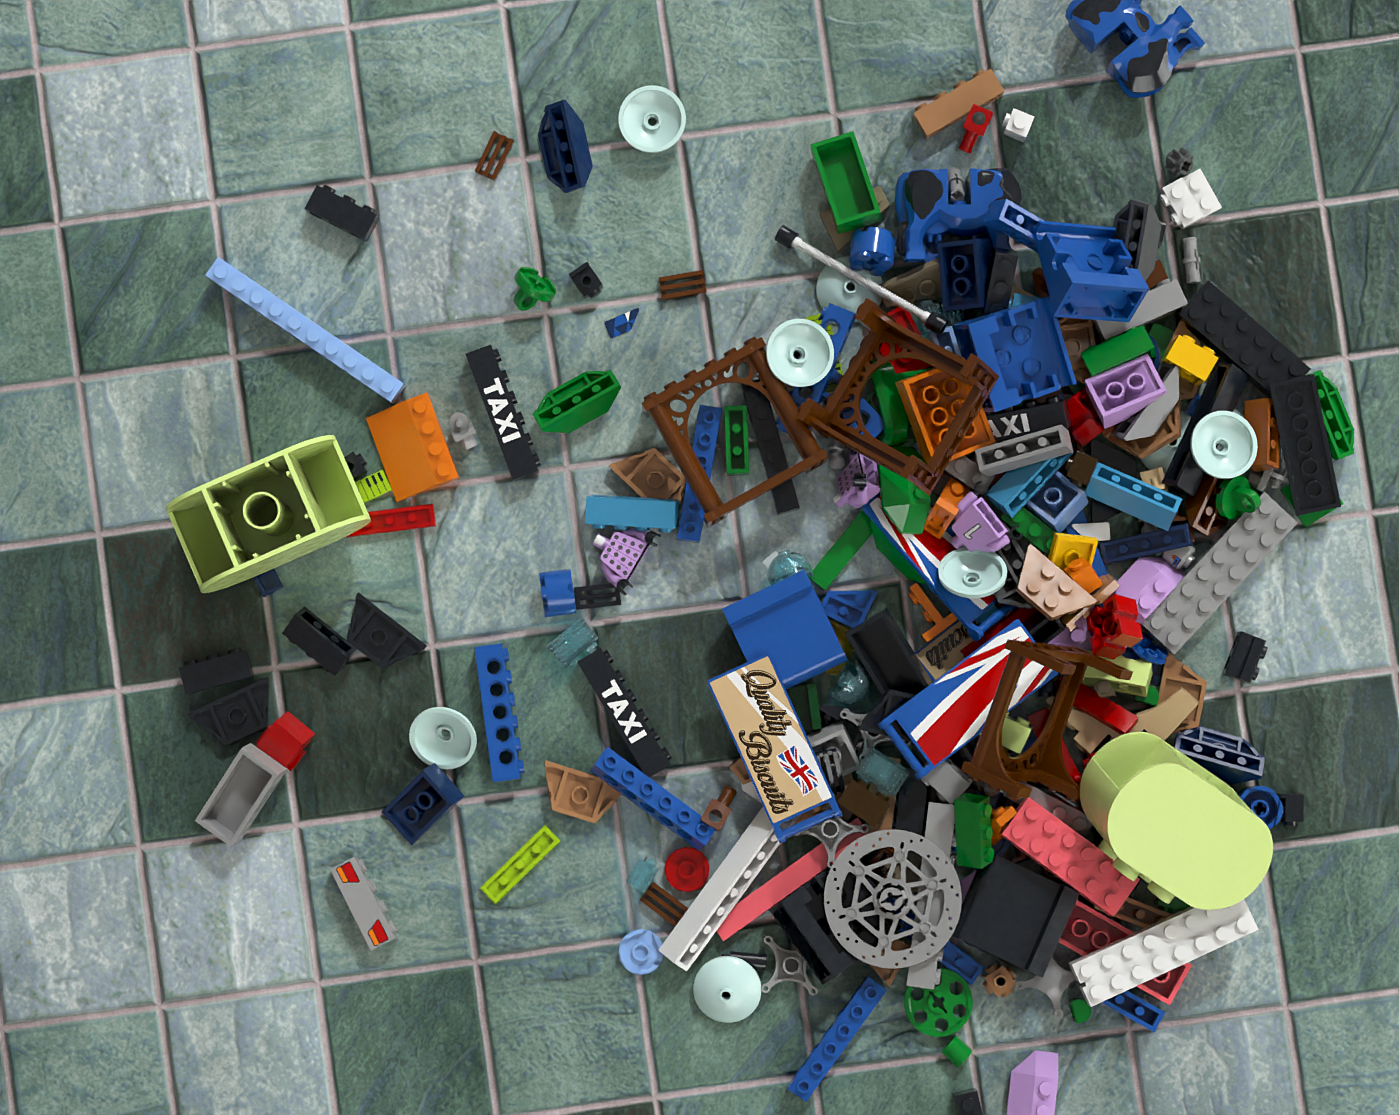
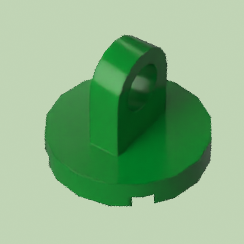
M521 267L516 272L514 278L520 289L515 294L513 302L521 311L529 310L538 300L550 302L556 294V287L548 277H540L537 275L539 272L530 267Z
M1239 475L1234 478L1224 479L1221 482L1219 488L1222 489L1220 494L1217 493L1216 508L1221 516L1227 519H1236L1243 512L1252 513L1260 507V497L1255 491L1250 489L1249 482L1244 476Z

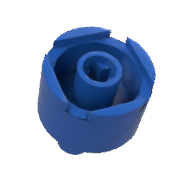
M868 227V231L861 232V228L855 230L851 234L850 269L854 271L868 270L874 276L884 275V271L891 269L894 265L896 238H892L890 231L877 227Z
M571 569L539 573L545 617L576 613Z
M1249 786L1237 794L1255 814L1256 811L1253 810L1254 805L1262 807V811L1257 812L1256 815L1267 825L1268 829H1271L1280 821L1283 805L1278 795L1272 789L1265 786Z

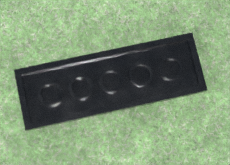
M1312 373L1270 382L1269 388L1296 516L1341 507L1315 374Z

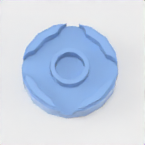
M633 930L625 935L620 942L618 951L620 961L632 973L639 975L651 973L662 962L663 954L659 951L662 942L650 930Z

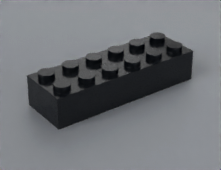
M1209 280L1175 317L1178 321H1183L1187 329L1223 360L1235 365L1249 376L1248 381L1270 399H1272L1269 388L1270 382L1303 376L1311 370L1309 366Z

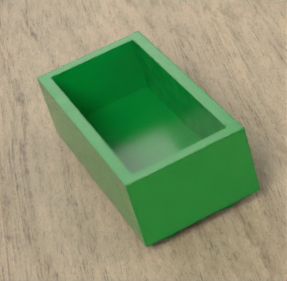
M854 131L810 144L812 157L838 234L880 222L881 212Z

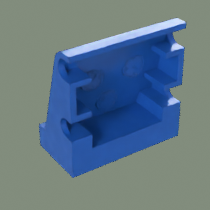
M1039 221L1034 230V239L1050 295L1046 305L1053 317L1130 322L1147 294L1149 287L1138 269L1129 268L1133 259L1123 241L1113 239L1116 232L1115 227Z
M1050 296L953 325L962 357L967 360L972 353L999 375L998 380L982 405L984 412H997L1020 404L1023 400L1034 399L1060 390V387L1077 384L1058 319L1052 316L1046 305Z
M805 570L722 608L747 662L769 653L785 689L791 688L848 660Z

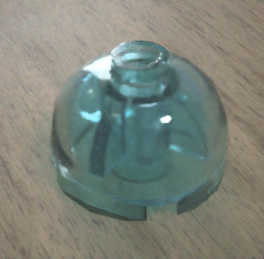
M790 550L779 552L768 567L767 573L770 586L802 570H805L808 577L811 576L813 578L814 573L808 559L804 555L790 552Z
M853 659V663L847 661L840 667L833 677V680L836 681L834 686L829 685L828 694L842 704L853 705L861 700L864 701L871 693V676L865 666L856 659Z

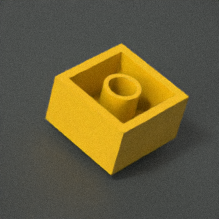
M1178 335L1169 345L1161 362L1176 365L1179 368V376L1198 387L1206 381L1218 357L1214 355L1215 352L1206 346L1201 348L1194 344L1196 341L1187 335H1183V337Z

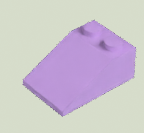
M1148 354L1085 380L1086 392L1104 429L1127 420L1167 393Z

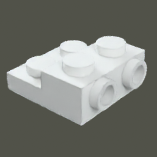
M1201 169L1174 181L1160 190L1161 202L1165 207H1169L1172 212L1170 216L1176 227L1179 226L1181 230L1222 208Z

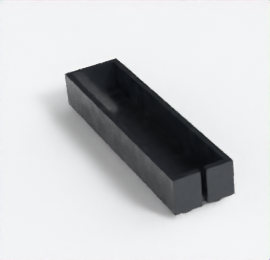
M887 607L845 633L882 696L888 689L917 695L933 683ZM968 742L951 755L949 759L961 769L964 762H971L975 751ZM911 743L915 748L916 752L918 753L919 757L921 758L922 762L925 764L927 761L924 759V757L921 755V753L918 751L915 745Z

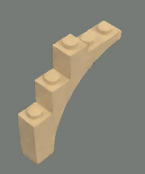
M1181 686L1174 694L1157 706L1134 713L1138 717V723L1129 733L1142 732L1145 729L1147 733L1154 734L1165 741L1198 705L1199 701ZM1053 693L1052 697H1048L1046 699V702L1048 703L1046 707L1049 710L1055 697V694ZM1072 707L1066 726L1072 731L1078 730L1073 739L1076 740L1075 746L1085 753L1087 750L1091 754L1108 734L1112 736L1110 740L1121 736V734L1078 708Z

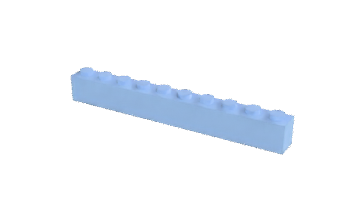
M218 257L206 273V276L211 281L394 405L405 389L404 383Z

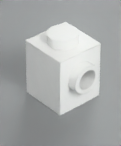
M1013 109L1012 113H1007L1002 126L1005 127L1003 134L1024 142L1034 116Z

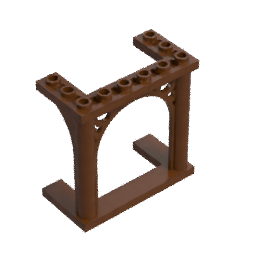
M866 298L864 303L859 305L855 319L869 330L868 335L860 343V349L851 358L845 374L839 378L837 388L828 397L825 408L814 400L807 398L799 407L797 418L821 436L833 438L905 478L919 490L930 495L994 387L999 375L976 355L971 353L968 359L965 360L897 324L876 303ZM884 342H887L890 346V353L886 357L880 354V348ZM896 343L898 348H903L899 353H896ZM877 357L876 363L871 364L874 358ZM901 358L919 359L972 386L970 393L928 464H925L912 454L908 457L877 440L869 433L862 421L860 401L863 389L872 374L890 361ZM854 395L855 398L853 402L849 403L850 399ZM844 409H854L852 417L841 419L840 416ZM855 421L858 423L856 429L851 425Z
M756 337L748 339L739 350H736V348L728 350L723 354L725 357L721 360L716 361V359L708 361L703 365L705 368L701 371L696 372V370L688 372L684 375L685 379L681 382H670L664 386V391L656 394V392L650 393L644 397V402L641 403L646 418L652 417L705 513L704 522L708 528L727 518L728 513L804 471L807 474L825 464L828 459L825 449H820L809 427L797 418L799 409L785 384L776 378L770 370L766 359V344L762 337L756 339ZM743 362L745 364L748 363L750 367L748 376L740 378L737 374L738 366ZM733 366V375L729 378H726L724 376V372L726 371V373H728L730 371V367ZM755 371H757L758 373L756 377L760 379L759 382H753L751 380L755 374ZM710 380L712 384L706 386L705 381ZM741 383L757 389L767 397L803 460L723 504L692 449L688 437V419L694 404L706 391L721 384ZM689 391H692L694 393V396L691 399H687L681 395H688L690 394ZM674 400H680L686 404L687 408L683 412H676L671 409L670 403ZM672 416L676 418L682 417L683 423L678 426L677 419L674 421Z
M1007 639L1005 649L1010 650V654L971 762H964L961 771L969 774L968 778L971 780L986 782L987 787L992 790L1005 791V796L1014 800L1029 798L1032 789L1018 783V781L1029 784L1030 781L1035 784L1042 783L1046 785L1047 790L1054 793L1061 792L1065 794L1064 798L1077 802L1080 799V786L1072 779L1065 767L1062 756V738L1087 666L1122 680H1130L1133 671L1093 655L1079 647ZM1027 658L1061 673L1062 677L1038 739L1021 755L1008 757L1002 747V728Z

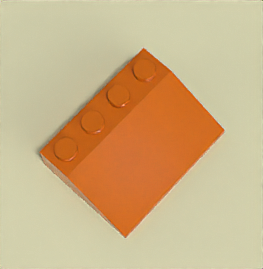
M936 367L895 383L926 464L930 461L972 389V386ZM983 406L951 460L996 442Z
M427 392L366 418L396 502L460 479L431 398Z

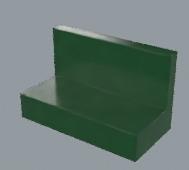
M816 684L788 688L789 698L804 731L822 729Z

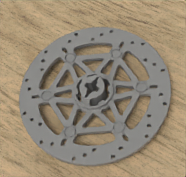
M896 829L881 830L858 838L839 854L827 876L824 890V907L833 934L849 953L873 966L905 968L926 961L946 945L953 935L960 918L962 892L953 864L937 845L913 832ZM902 842H904V847H903V849H901V843H902ZM885 847L894 848V856L869 866H865L860 862V859L871 851ZM908 851H914L924 857L936 870L937 876L928 878L908 861ZM849 861H852L855 866H852ZM897 863L901 864L900 880L892 877ZM891 864L886 879L872 871L877 867ZM906 867L914 871L922 880L906 883ZM849 872H852L857 877L852 906L843 908L842 889L846 876ZM866 874L880 882L876 888H873L865 878ZM942 879H946V880H947V881L944 882V883H940V880H942ZM863 883L872 896L858 903L860 885ZM888 883H892V885H895V886L901 885V886L905 889V890H901V889L896 888V887H891V888L885 889V890L882 892V890L885 888L884 886H885L886 884H888ZM926 885V890L913 896L911 887ZM942 889L944 891L943 913L938 925L934 926L929 921L934 891ZM879 892H882L880 899H878ZM891 892L892 895H902V897L895 900L896 905L893 902L883 903V901L890 898ZM928 895L925 915H922L914 905V902ZM908 898L907 906H904L899 914L894 915L893 912L886 913L881 909L884 907L890 911L898 910L904 905L905 899ZM873 902L875 910L859 912V908ZM910 909H912L913 912L917 915V917L921 920L920 923H917L906 916ZM841 915H846L845 918H839ZM879 915L880 930L877 931L864 920V917ZM885 918L893 920L888 935L885 934ZM857 919L878 938L877 947H873L861 940L850 928L849 922ZM899 919L913 926L911 930L899 934L894 933ZM919 931L926 936L923 942L912 948L900 951L891 950L892 941ZM933 931L937 937H934L931 932ZM882 949H885L884 956H882Z

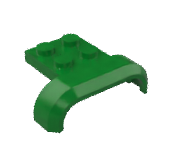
M874 359L871 364H875L877 359ZM888 362L872 374L871 378L884 424V433L879 441L890 447L901 446L905 443L908 435V416L895 383L929 369L895 373L891 362Z

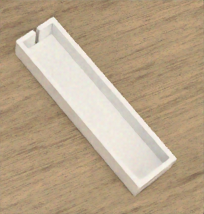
M1244 899L1232 906L1216 910L1198 909L1191 906L1069 962L1076 981L1080 984L1085 983V985L1082 984L1079 987L1087 1004L1092 1007L1258 930V927Z

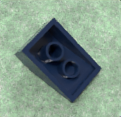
M990 238L937 243L943 311L985 307L992 263Z
M434 763L424 769L382 813L409 844L413 845L465 796L437 764Z

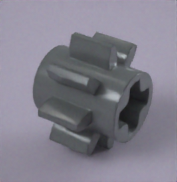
M1182 147L1179 152L1173 149L1166 157L1167 165L1165 168L1175 177H1178L1180 173L1185 176L1193 167V156Z

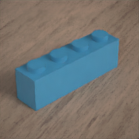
M1073 452L1007 471L991 487L986 495L996 508L1013 518L1069 459Z
M1099 462L1085 492L1088 497L1166 531L1169 530L1182 501L1180 497Z
M591 494L586 497L585 524H592V528H605V525H614V529L627 530L628 526L636 527L637 531H650V528H658V532H672V529L679 527L680 500Z

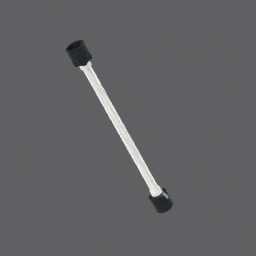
M782 225L778 230L775 241L789 249L794 247L803 252L805 251V253L815 259L817 258V260L846 275V277L849 276V278L864 287L866 286V288L871 289L874 293L920 318L925 323L924 327L939 336L945 330L949 322L945 317L934 311L931 313L923 312V310L901 299L896 294L883 287L881 288V286L876 285L873 281L861 274L859 275V273L854 272L849 267L842 265L837 260L803 242L798 237L799 233L789 227Z

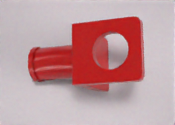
M976 104L972 105L963 125L966 132L958 147L960 150L967 153L972 152L978 135L984 136L993 115L992 111ZM982 112L985 115L986 119L983 124L978 125L973 122L972 116L974 113Z

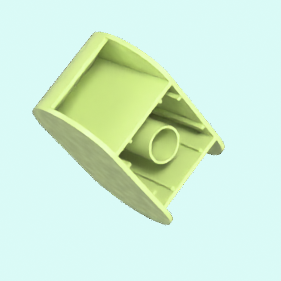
M334 435L313 438L288 447L178 496L165 506L201 593L214 592L246 581L336 542L371 522V518Z
M1131 732L1114 738L1101 747L1087 764L1080 783V801L1083 811L1091 824L1103 837L1098 847L1115 860L1112 865L1127 878L1135 881L1140 876L1149 883L1147 888L1167 904L1176 896L1194 908L1216 910L1232 906L1245 899L1259 886L1272 860V836L1267 825L1224 781L1158 736L1147 732Z

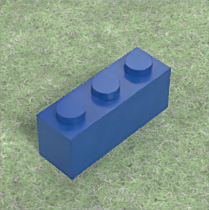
M1129 991L1120 993L1102 1002L1152 1032H1155L1165 1014L1164 1011Z

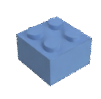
M1058 471L1033 495L1024 507L1053 531L1061 533L1089 502L1085 492L1069 482L1070 480Z

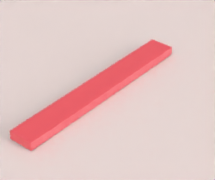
M858 817L849 824L859 826L863 823ZM857 832L845 837L836 849L835 860L848 845L858 838L869 834V832L866 834ZM821 843L738 902L717 929L721 939L726 941L827 869L828 853L824 844Z

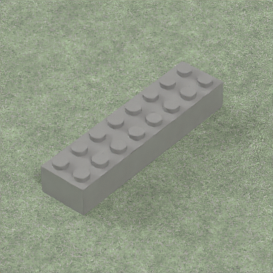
M1265 492L1258 495L1261 500L1260 507L1252 513L1243 512L1186 572L1169 595L1140 624L1141 628L1168 653L1174 655L1298 523Z
M929 801L925 838L937 845L954 866L955 855H951V847H956V832H953L955 824L954 804ZM922 857L920 871L928 878L937 876L933 866ZM942 879V880H940V883H944V882H946L947 880H946V879ZM926 885L918 887V894L927 889ZM942 889L934 891L929 921L934 926L938 925L943 913L944 891ZM928 895L918 899L916 907L922 915H925ZM915 914L914 921L920 923L921 920ZM920 931L913 933L911 948L926 939V936ZM932 931L931 934L934 937H937V935ZM944 947L926 961L909 967L906 986L934 989L935 984L939 985L941 969H937V962H942Z

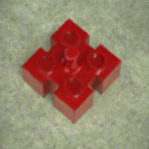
M1086 387L1067 401L1072 424L1067 430L1069 435L1072 433L1074 440L1082 446H1085L1104 430L1086 392Z
M1117 594L1105 600L1103 608H1094L1090 611L1091 614L1086 617L1088 631L1093 632V637L1090 638L1093 655L1112 660L1123 654L1127 646L1133 647L1143 640L1140 623L1136 622L1138 617L1136 600Z

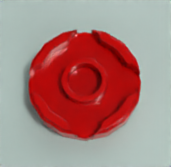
M683 847L676 849L669 855L664 871L666 879L672 887L682 892H692L705 884L709 877L710 867L708 859L701 851L692 847Z

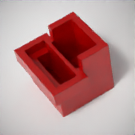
M287 711L267 727L256 742V747L292 771L306 752L303 749L309 744L315 733Z

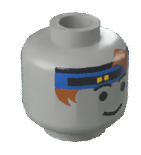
M1192 545L1165 551L1162 553V557L1175 569H1181L1182 567L1187 569L1196 559L1193 557L1195 547Z

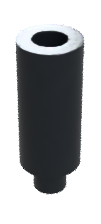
M730 951V955H721L740 958L749 963L755 970L765 971L767 954Z

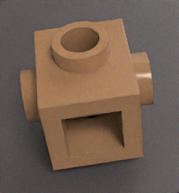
M996 963L985 970L986 974L983 975L985 982L982 984L989 995L993 993L996 997L1001 995L1004 998L1014 991L1012 987L1016 985L1014 982L1016 976L1009 966L1005 968L1004 965H997ZM999 977H1003L1005 980L1001 986L996 983Z

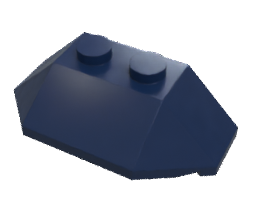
M561 100L545 106V114L541 120L538 138L547 178L564 193H569L585 187L593 164L584 123L568 102Z
M1202 726L1178 732L1176 735L1174 748L1222 781L1229 784H1237L1262 778L1265 757L1258 754L1255 748L1244 738Z

